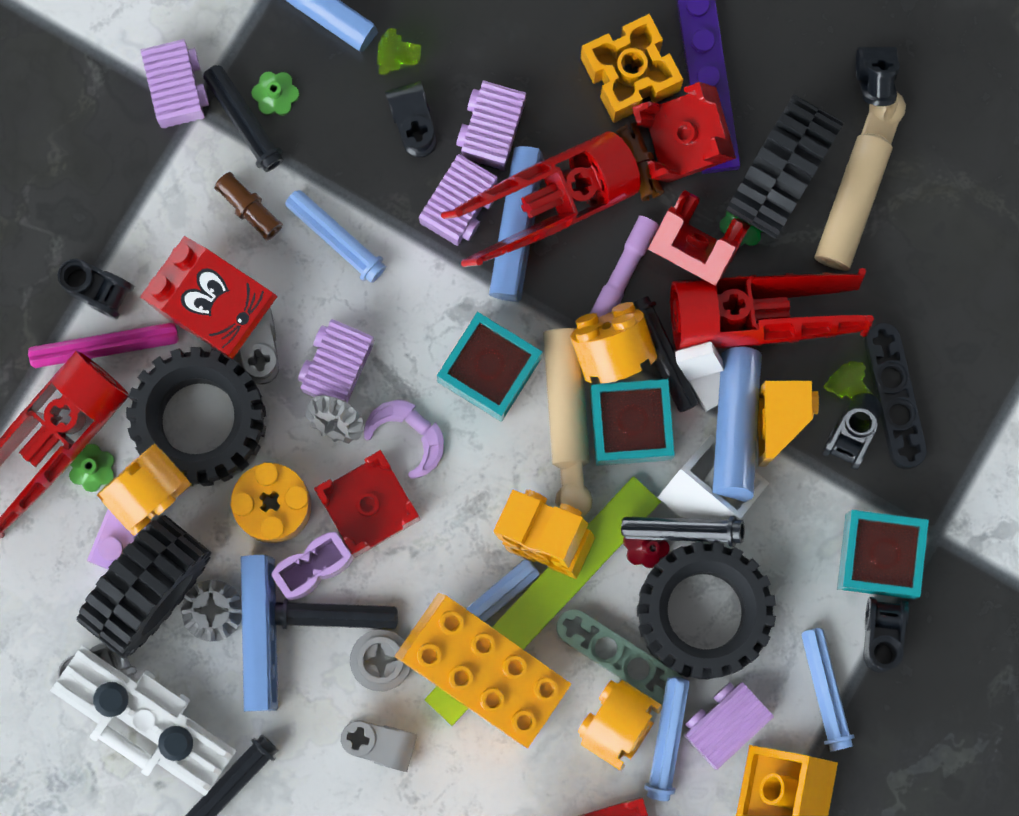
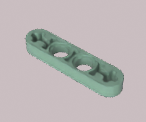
M569 610L564 612L558 619L556 631L563 642L660 704H663L665 691L656 684L653 686V691L645 688L654 678L656 669L659 668L664 672L659 679L665 683L668 677L683 678L680 674L666 667L660 661L584 612ZM575 617L582 620L580 627L590 633L592 626L599 630L590 640L588 649L580 645L585 638L579 634H574L572 638L565 634L567 627L563 625V622L566 619L573 621ZM609 637L615 641L617 652L613 658L602 659L596 654L595 644L598 639ZM634 658H642L649 665L648 676L643 680H634L627 672V666Z

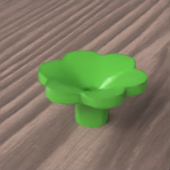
M272 72L263 73L260 76L259 84L254 86L251 92L253 99L259 102L260 112L265 115L273 113L281 116L287 115L291 111V104L299 98L297 87L292 85L291 76L285 72L278 73L277 75Z
M96 444L87 445L71 463L70 480L76 485H82L88 492H96L101 485H107L114 479V472L111 469L115 462L114 456L110 452L101 451L100 447ZM92 464V468L88 470L87 466Z

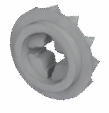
M321 395L312 398L307 405L305 416L311 421L310 426L321 431V436L327 435L331 437L333 442L340 439L348 444L352 440H358L364 430V421L361 415L346 401L336 397Z
M211 579L196 583L185 594L181 614L184 626L191 634L201 640L219 641L227 638L235 632L242 620V604L239 594L232 586L222 581ZM211 594H213L216 606L228 609V612L215 615L212 627H210L207 615L196 612V609L208 606Z
M373 630L361 636L354 644L350 654V667L355 679L362 686L373 691H388L399 686L408 676L410 667L400 660L392 661V663L386 664L384 677L381 678L378 667L370 663L364 664V661L376 657L378 644H381V649L384 650L385 656L395 658L394 656L404 643V640L398 634L388 630Z

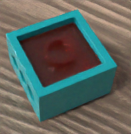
M477 311L438 372L437 382L502 422L541 361L543 352Z
M668 379L591 385L590 399L596 466L672 461L675 452Z
M851 510L846 513L837 590L905 599L919 598L921 596L929 520Z

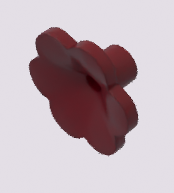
M623 538V544L628 549L627 560L633 565L642 564L646 568H653L659 562V559L666 556L669 552L670 546L666 540Z

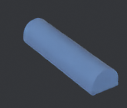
M285 0L359 52H363L378 33L376 26L371 21L340 0Z
M525 146L515 147L509 177L544 161L545 158L540 149ZM541 180L505 197L498 242L534 225L535 217L529 218L527 212H523L521 198L540 189ZM530 245L495 258L489 296L518 303L519 300L521 301Z
M732 347L721 353L724 371L720 372L712 493L747 502L754 496L762 355L753 348Z
M268 555L241 556L244 712L277 711L278 709L277 629L275 625L276 584L271 576L275 569V559Z

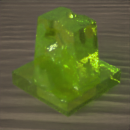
M389 28L378 42L377 64H379V74L386 75L390 70H399L400 64H418L421 58V45L401 42L402 36L396 35V29Z
M856 361L844 363L828 378L829 381L823 386L827 392L835 393L841 399L845 395L851 399L858 393L872 394L862 382V379L866 376L864 373L866 366L862 362Z

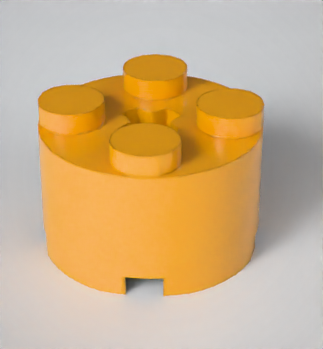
M633 302L621 303L613 307L612 312L600 317L596 313H590L579 317L575 321L577 328L571 333L570 338L583 376L587 382L592 383V377H598L600 383L622 380L641 372L640 364L645 360L649 359L651 365L657 359V353L644 314L641 310L635 309Z
M154 444L110 481L97 496L122 525L135 536L150 523V519L155 515L159 516L172 505L176 498L191 483L169 457Z
M262 463L250 468L238 479L232 491L230 506L236 522L248 535L260 542L280 543L291 540L301 533L309 521L311 498L307 486L293 470L281 464ZM278 495L279 509L275 511L270 508L267 512H264L266 505L263 501L265 498H274Z
M611 680L599 697V700L602 701L601 708L596 716L592 713L587 715L578 733L583 738L581 746L622 771L625 764L621 759L625 756L631 760L654 724V722L650 721L652 710L659 714L662 704L624 680H621L619 683Z

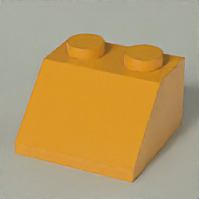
M765 381L760 387L758 467H766L813 419L814 414H818L819 395L818 391H812V381Z
M749 745L736 816H828L838 762Z

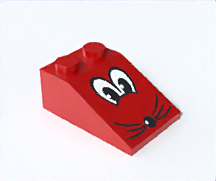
M186 236L172 250L171 255L140 296L141 299L165 318L232 359L278 297L245 273Z

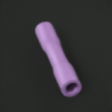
M645 216L638 217L624 245V251L607 284L603 286L590 313H596L600 317L612 312V308L621 303L624 290L659 227L655 221Z

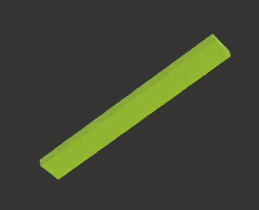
M633 476L588 524L587 529L591 530L595 540L577 579L548 567L492 628L524 650L623 544L624 536L621 534L622 519L626 516L648 517L661 501ZM437 686L424 699L451 726L468 710L466 706Z

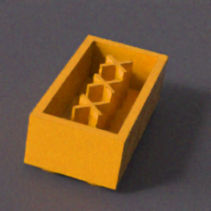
M438 593L394 656L527 749L571 686L569 681L450 597Z

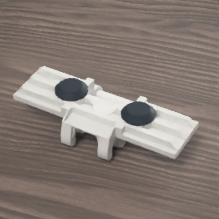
M81 646L50 691L98 723L90 738L94 741L100 739L143 768L141 773L148 776L154 766L158 764L206 796L237 750L182 714L188 706L190 699L182 693L178 697L153 680L155 678L154 674L145 670L138 682H135L84 646ZM116 716L156 743L158 747L152 756L107 726L111 719Z

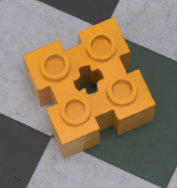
M650 14L622 26L621 38L613 41L608 33L582 45L580 58L593 84L601 80L603 81L604 85H602L600 98L613 123L634 114L632 107L642 104V100L650 96L652 102L657 103L681 90L683 78L670 53L661 57L660 51L663 39ZM631 64L632 69L637 66L638 72L635 74L627 73L625 65Z
M512 490L493 531L499 540L503 541L502 544L508 552L532 562L537 561L547 565L552 570L577 579L595 540L591 530L587 529L589 523L581 517L582 512L561 503L559 508L548 506L546 504L547 498L532 490H526L525 494Z

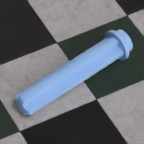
M294 191L285 202L286 207L361 273L360 279L373 283L381 276L386 269V266L382 263L383 258L381 256L375 257L302 191Z
M524 559L466 609L486 622L539 577L538 570L529 560Z
M815 628L804 631L801 636L827 736V741H824V745H829L830 752L853 747L851 739L855 737L854 734L850 735L824 630L822 628Z
M668 677L666 681L650 781L645 783L644 786L648 790L647 797L653 800L669 801L670 795L675 794V788L672 787L689 690V681L681 677Z

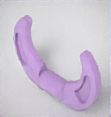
M405 400L382 403L368 417L364 428V438L367 441L371 440L374 431L383 423H402L406 420L405 422L419 434L424 435L421 438L424 448L423 459L418 467L409 472L408 476L410 478H419L427 475L437 467L443 456L444 438L442 431L436 422L431 426L429 421L414 410L416 405Z

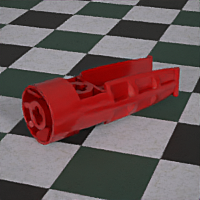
M604 132L518 172L479 193L453 210L442 212L441 217L443 219L461 217L544 179L547 186L522 197L523 204L521 208L523 212H527L529 218H533L556 207L558 215L551 216L463 259L461 265L463 267L482 265L485 261L560 232L637 194L641 185L640 172L628 145L616 133ZM569 159L570 169L561 171L560 167L555 166ZM573 182L576 185V188L572 189ZM586 201L590 205V207L578 212L575 203Z
M860 268L858 274L822 273L795 275L793 273H786L785 275L757 277L756 275L724 277L719 280L716 286L704 279L673 281L670 290V314L676 350L709 341L713 343L716 349L761 346L762 344L779 342L794 343L800 340L820 337L831 338L836 335L860 332L862 337H866L874 321L872 315L790 318V301L788 300L791 297L859 290L865 277L866 269ZM730 310H734V315L730 314Z
M78 350L72 354L0 438V466L39 422L42 424L40 429L19 451L27 462L37 467L59 440L64 444L58 448L1 515L0 538L5 536L4 531L68 468L129 397V393L119 382L92 359ZM56 390L63 394L60 398L48 403L44 414L38 412ZM62 409L71 410L68 414L72 418L69 423L59 422L63 419L59 415ZM89 416L94 421L74 442L66 434H74L83 429L86 418Z

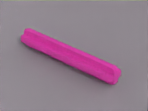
M171 322L33 346L29 348L28 356L31 366L39 368L63 364L76 350L91 359L178 343L179 335L177 326Z

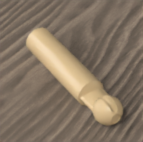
M898 92L896 102L892 105L874 106L869 104V113L862 133L857 136L814 256L815 260L831 268L847 271L850 270L893 149L891 144L896 129L905 114L906 104L902 95Z
M553 329L543 332L552 465L560 468L562 487L556 493L555 504L558 508L561 503L570 505L582 512L581 517H584L591 510L593 501L591 492L584 485L583 467L590 462L584 376L570 338L571 333L575 329Z

